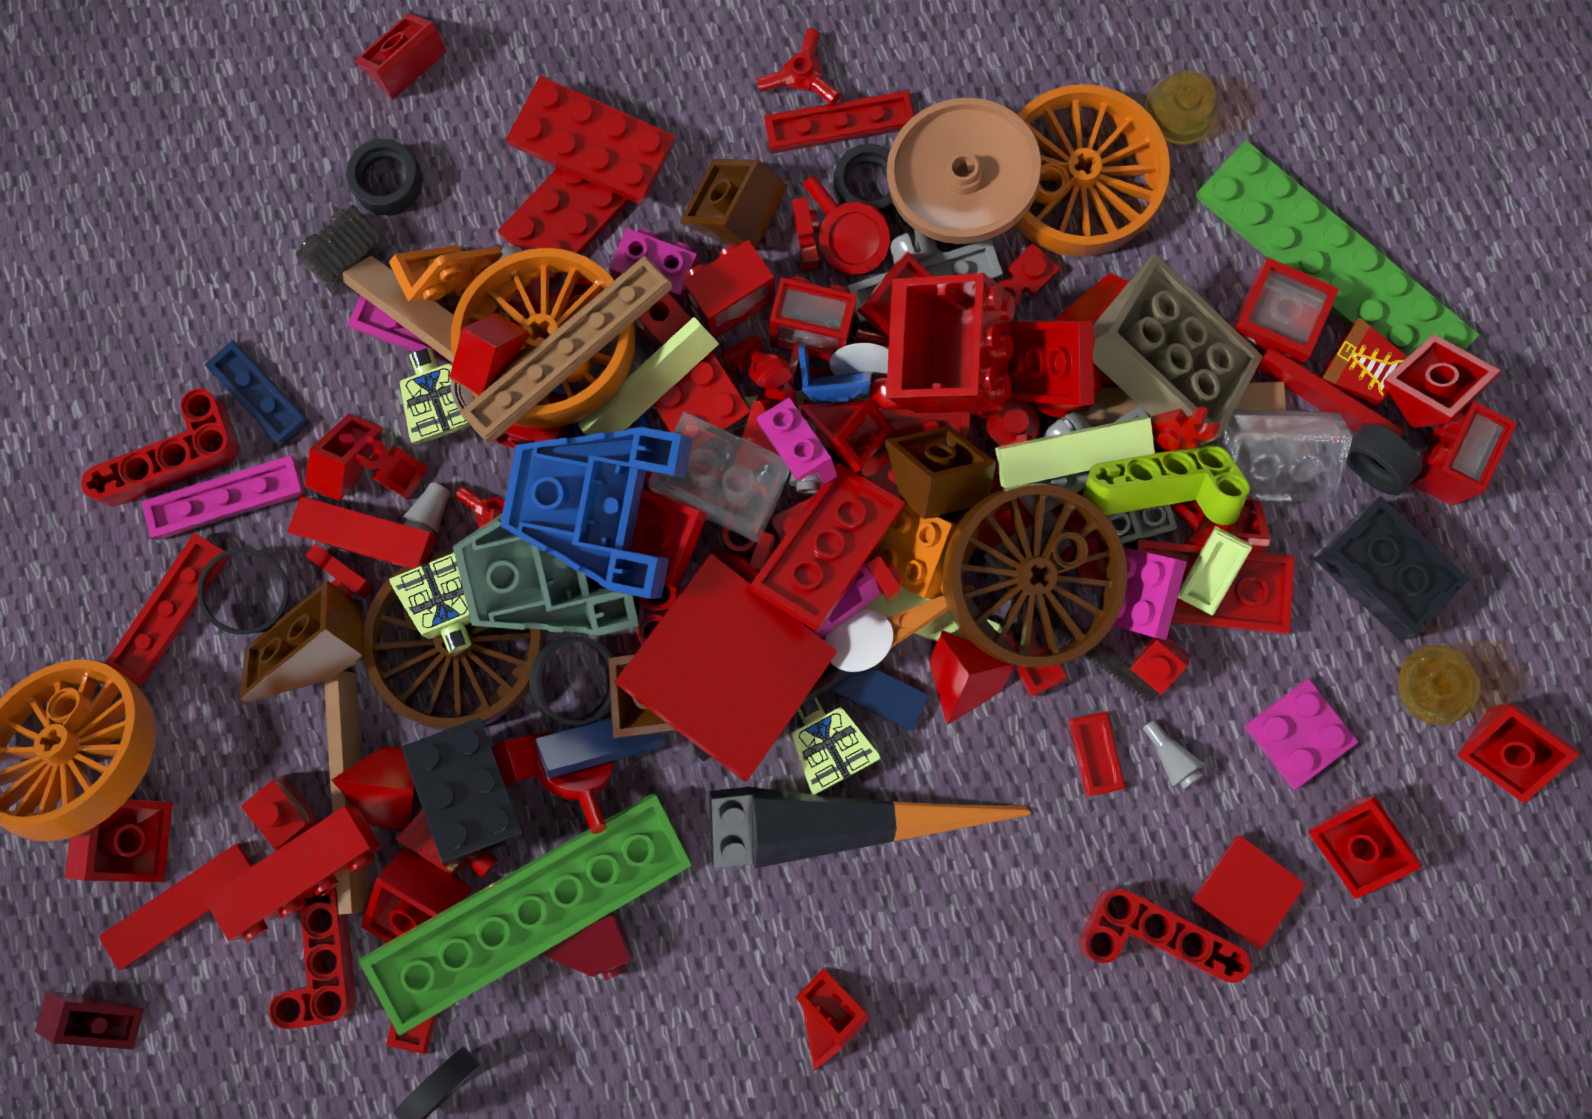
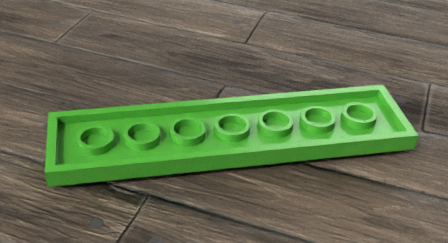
M1247 140L1241 144L1195 195L1200 202L1267 258L1274 259L1339 288L1330 311L1349 327L1358 318L1364 320L1404 353L1406 358L1433 334L1463 350H1466L1479 335ZM1295 281L1312 296L1319 299L1324 296V293Z
M651 794L606 819L607 828L603 832L593 834L589 829L359 958L360 965L398 1035L400 1036L692 866L657 796Z

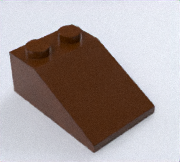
M328 580L245 647L240 699L248 703L333 679L346 668L355 666L363 654V606Z

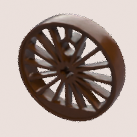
M1024 484L1008 487L987 496L963 516L955 527L945 550L942 565V585L945 601L954 622L976 647L991 657L1006 663L1024 667H1047L1078 658L1096 646L1109 632L1124 602L1127 588V563L1123 545L1114 526L1106 515L1091 501L1078 493L1049 484ZM1034 495L1036 500L1031 545L1029 547L1017 498ZM1046 498H1051L1062 502L1064 506L1040 550ZM1006 502L1020 551L990 514V512ZM1072 510H1075L1087 521L1086 526L1077 533L1061 532ZM983 519L1015 561L972 537L973 532ZM1094 531L1102 549L1099 552L1088 555V545L1084 538ZM1064 539L1069 540L1074 549L1073 555L1068 561H1063L1058 554V546ZM967 544H971L1008 565L1012 570L962 564ZM1105 558V580L1058 575L1060 572L1077 568L1083 563ZM1031 568L1040 569V572L1037 574L1039 583L1030 582L1029 579L1033 576ZM961 570L1012 577L966 591L961 583ZM1057 581L1104 586L1105 592L1100 607L1097 608L1056 585ZM1013 585L982 612H980L971 597ZM1051 590L1094 614V619L1083 632H1081L1054 597ZM1015 596L1001 625L996 631L987 621V618ZM1044 598L1074 636L1073 641L1059 649ZM1024 602L1019 652H1017L1004 638ZM1035 602L1048 651L1042 654L1030 655L1029 648Z
M454 551L430 554L427 563L450 555ZM402 567L390 578L408 572L411 569ZM389 579L378 591L370 605L364 624L363 656L373 685L383 699L399 714L417 724L437 730H447L479 717L483 726L510 713L530 692L529 677L531 667L537 655L546 646L545 630L531 629L530 633L479 636L495 627H476L469 623L465 625L472 645L455 653H448L442 635L435 637L434 640L380 644L382 628L385 622L416 632L419 631L406 609L404 613L406 622L387 615L398 597ZM531 640L530 648L522 660L477 645ZM435 647L387 672L384 670L381 659L382 651ZM474 651L516 664L517 666L508 678L504 680L480 659ZM436 657L400 697L390 684V679ZM469 657L501 684L489 698H487ZM444 663L426 713L417 711L409 705V701ZM462 663L482 703L469 716H464ZM453 666L455 718L435 717Z

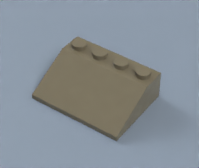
M1156 253L1149 257L1093 325L1095 337L1093 363L1150 416L1180 408L1187 416H1191L1193 411L1199 407H1205L1209 410L1204 422L1207 424L1219 422L1221 426L1213 439L1201 440L1198 446L1205 445L1221 437L1263 357Z

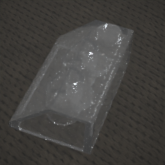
M1235 409L1221 437L1218 439V446L1225 449L1231 455L1247 480L1250 490L1246 500L1335 503L1353 435L1340 413Z
M683 412L673 433L693 438L685 478L653 472L648 481L651 492L707 513L706 519L758 543L776 508L790 472L789 468L780 456Z

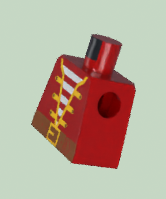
M1358 318L1346 330L1319 377L1370 409H1373L1385 397L1395 402L1383 383L1384 379L1406 359V355L1364 320Z

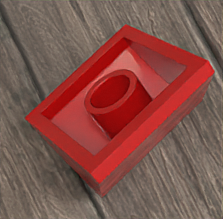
M407 13L358 56L354 62L393 100L447 51L437 28L432 22Z
M1433 334L1384 379L1383 385L1410 426L1417 428L1450 423L1500 376L1501 370Z
M1510 702L1488 708L1457 756L1519 801L1525 803L1579 756L1580 751Z
M1375 796L1355 798L1308 831L1354 899L1417 871L1423 866Z

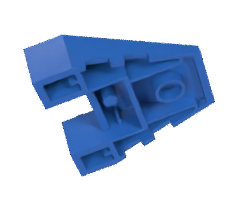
M637 427L623 431L602 432L582 437L561 438L516 445L500 526L540 550L555 556L574 570L580 571L594 579L610 591L648 599L662 598L669 558L631 550L646 471L685 478L693 438L677 433Z

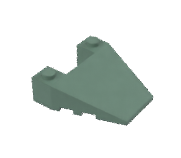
M502 514L453 545L472 626L522 630L524 628L543 629L549 632L562 633L563 631L582 632L588 635H604L639 626L632 595L610 591L601 585L588 588L585 574L574 570L555 556L540 550L501 527Z

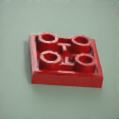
M1236 835L1191 901L1254 948L1262 950L1306 886V883L1246 839Z

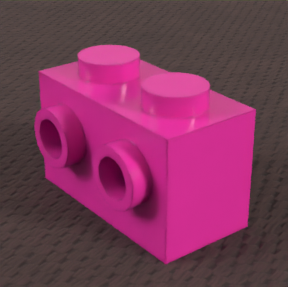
M626 228L609 267L614 281L643 256H646L671 282L673 288L668 293L680 306H683L686 299L683 280L687 278L686 275L691 269L699 265L697 254L694 253L691 247L681 242L669 244L661 241L656 234L646 229L634 231Z

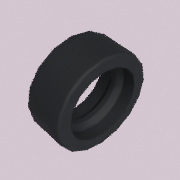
M378 138L365 142L353 152L347 163L346 179L349 189L360 204L374 214L392 216L404 212L416 202L422 191L423 177L415 157L405 145L393 139ZM385 158L400 161L405 167L407 175L403 185L397 191L386 196H374L365 189L363 176L369 166Z
M873 143L861 144L844 153L837 162L833 180L834 195L839 205L845 202L862 201L874 205L885 216L892 213L896 207L892 201L890 191L885 197L877 201H864L854 197L847 188V178L850 171L861 163H874L881 165L887 170L890 152L888 148Z
M1363 424L1342 448L1343 458L1351 470L1371 487L1388 495H1400L1422 471V462L1413 448L1396 433L1377 424Z

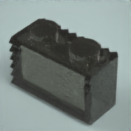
M350 205L348 210L341 209L331 217L330 225H326V228L321 230L319 234L315 233L308 236L302 242L301 249L296 252V255L333 296L346 286L343 282L344 271L370 256L377 259L390 248L382 234L354 205Z

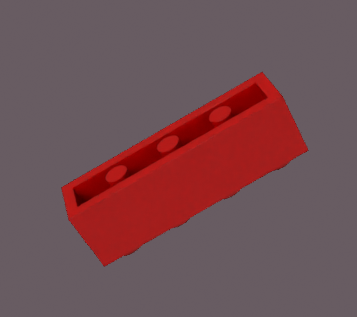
M343 806L206 896L204 900L228 941L245 939L246 942H250L269 930L267 923L280 916L281 919H285L304 907L302 900L313 893L316 896H320L339 884L336 878L344 872L350 870L351 873H355L369 865L374 860L371 855L382 847L358 807Z

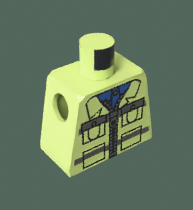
M431 348L422 349L410 354L409 357L416 375L401 380L400 388L411 443L420 445L470 427L471 425L462 417L452 397L451 379L449 376L453 364L449 363L438 367Z
M454 553L389 579L421 635L428 639L442 635L448 653H455L472 645L465 625L471 623Z
M817 697L797 709L805 726L793 732L792 738L813 795L824 791L881 759L877 751L842 707L825 714Z

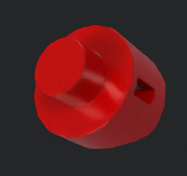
M1008 400L1005 411H1001L987 420L986 432L989 442L996 451L995 448L999 447L1000 444H1009L1015 441L1017 435L1028 434L1034 440L1039 434L1040 420L1037 412L1031 405L1024 401Z

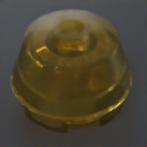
M1180 71L1161 79L1151 88L1145 102V110L1158 124L1166 143L1183 146L1202 140L1212 132L1219 117V103L1215 88L1206 76L1196 71Z
M1426 646L1413 652L1404 661L1398 677V692L1403 704L1418 719L1433 725H1448L1464 718L1475 706L1480 694V678L1476 676L1472 665L1461 652L1445 646Z

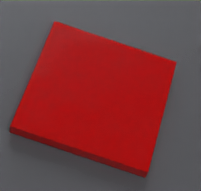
M710 554L614 683L745 782L750 779L838 651L796 618L750 591V583L713 554Z

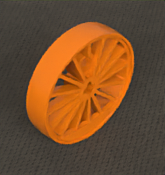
M1077 84L1050 90L1032 100L1017 114L1032 131L1038 146L1053 157L1040 155V181H1055L1059 187L1058 190L1049 192L1039 185L1035 200L1042 205H1046L1045 209L1037 217L1027 211L1021 220L1014 225L1026 238L1036 245L1057 254L1073 257H1091L1110 253L1127 245L1147 228L1158 212L1167 191L1170 175V158L1163 133L1153 117L1140 104L1125 94L1107 87ZM1068 107L1071 109L1075 151L1053 112L1054 110ZM1079 107L1094 108L1099 111L1087 148H1083ZM1104 113H1106L1117 129L1097 151H1094L1093 146ZM1044 116L1062 150L1033 128L1030 123ZM1122 135L1128 147L1101 159L1102 155ZM1131 155H1134L1138 165L1108 167ZM1144 176L1148 189L1111 177ZM1109 189L1148 201L1149 205L1140 215ZM1072 191L1059 231L1044 224L1043 220ZM1077 193L1079 194L1083 236L1064 233ZM1087 196L1107 234L1091 236ZM1100 197L1131 221V223L1117 230Z
M538 248L517 252L504 257L481 272L462 295L456 307L451 326L453 358L456 354L463 327L498 313L503 309L523 329L530 333L528 339L510 362L515 363L507 370L509 371L545 340L539 336L549 337L613 283L614 279L594 261L567 250ZM551 272L568 273L551 315H549V274ZM541 276V313L536 314L524 288ZM582 277L592 282L593 285L563 314L577 279ZM519 292L530 314L528 319L524 318L508 304ZM634 322L610 341L618 342L613 357L597 352L561 383L568 399L550 404L549 393L541 400V405H535L514 424L537 429L562 427L583 420L606 405L619 391L630 371L635 352ZM591 361L607 366L597 380L589 374ZM584 379L590 384L589 387L574 396L568 382H578ZM471 392V394H472L475 398L478 397L476 394H474V393Z
M69 660L36 671L12 687L0 699V764L3 760L28 759L0 771V787L18 780L0 794V827L14 835L32 841H59L92 829L110 817L126 802L144 777L151 762L156 743L154 711L146 696L132 681L119 671L101 662ZM105 684L92 702L97 685ZM121 692L123 697L109 707L118 693ZM49 700V702H48V704H47V708H46V710H45V708L43 707V705H44L45 702H47V701ZM34 711L45 727L39 734L21 726ZM126 715L125 721L115 724L118 720H120L123 716ZM15 733H19L34 741V747L7 748ZM122 738L120 744L105 745L107 743ZM114 757L108 767L89 759ZM82 765L102 773L94 784H92L83 770ZM75 776L85 791L77 798ZM60 795H62V807L56 809ZM23 797L14 811L7 810ZM40 804L38 812L35 813L34 810Z

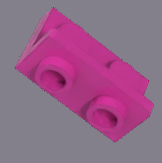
M790 398L785 399L757 417L759 426L796 480L800 481L808 475L812 476L816 473L822 483L826 484L837 477L831 456Z

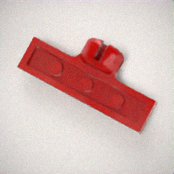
M879 376L871 381L870 398L893 427V430L886 438L891 439L950 425L969 441L970 414L966 412L915 413L886 399L887 376ZM816 429V436L824 448H831Z

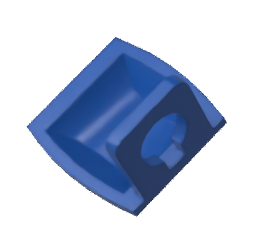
M807 342L800 343L798 349L802 390L810 399L821 404L822 402H851V399L866 397L872 379V372L811 378Z

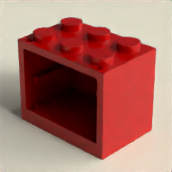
M985 273L892 279L886 399L915 413L1005 411L1006 399H1009L1011 395V380L1009 375H1007L1008 359H1011L1013 355V341L1009 335L1010 320L1015 315V302L1011 293Z

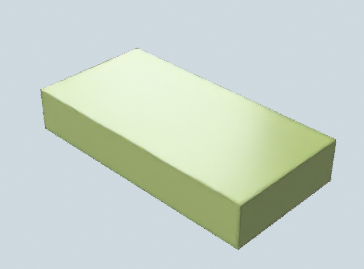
M1215 526L1179 589L1177 598L1213 615L1251 551L1252 544Z

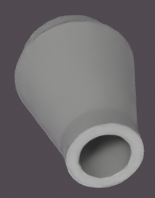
M429 483L425 492L402 517L403 525L424 530L438 536L446 503L451 494L450 491L439 484Z

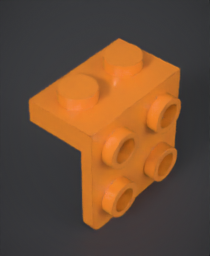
M451 245L395 254L389 261V264L408 302L423 299L425 302H434L446 295L456 294L458 297H462L472 281L486 268L497 262L503 253L499 246L462 252L459 245Z
M905 503L903 511L877 547L873 559L880 555L885 564L891 561L904 580L899 584L901 587L925 599L933 600L944 595L942 585L944 554L948 541L958 522L945 520L941 517L923 519ZM975 529L972 537L977 539L980 530ZM969 543L966 546L962 564L965 565L968 564L969 558L975 550V547ZM961 570V583H962L963 574H964V572H965V571H962V570Z

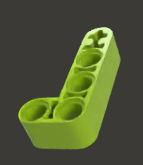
M1204 445L1187 450L1180 449L1095 464L1090 468L1082 496L1096 505L1106 516L1196 500L1209 520L1220 525H1231L1239 518L1249 494L1250 486L1231 455L1225 449L1215 445Z

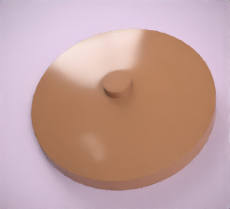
M979 98L945 100L933 104L916 114L896 136L887 161V181L890 195L902 218L921 234L934 240L953 244L985 241L1013 227L1033 204L1041 180L1040 151L1035 136L1028 125L1016 113L1003 105Z

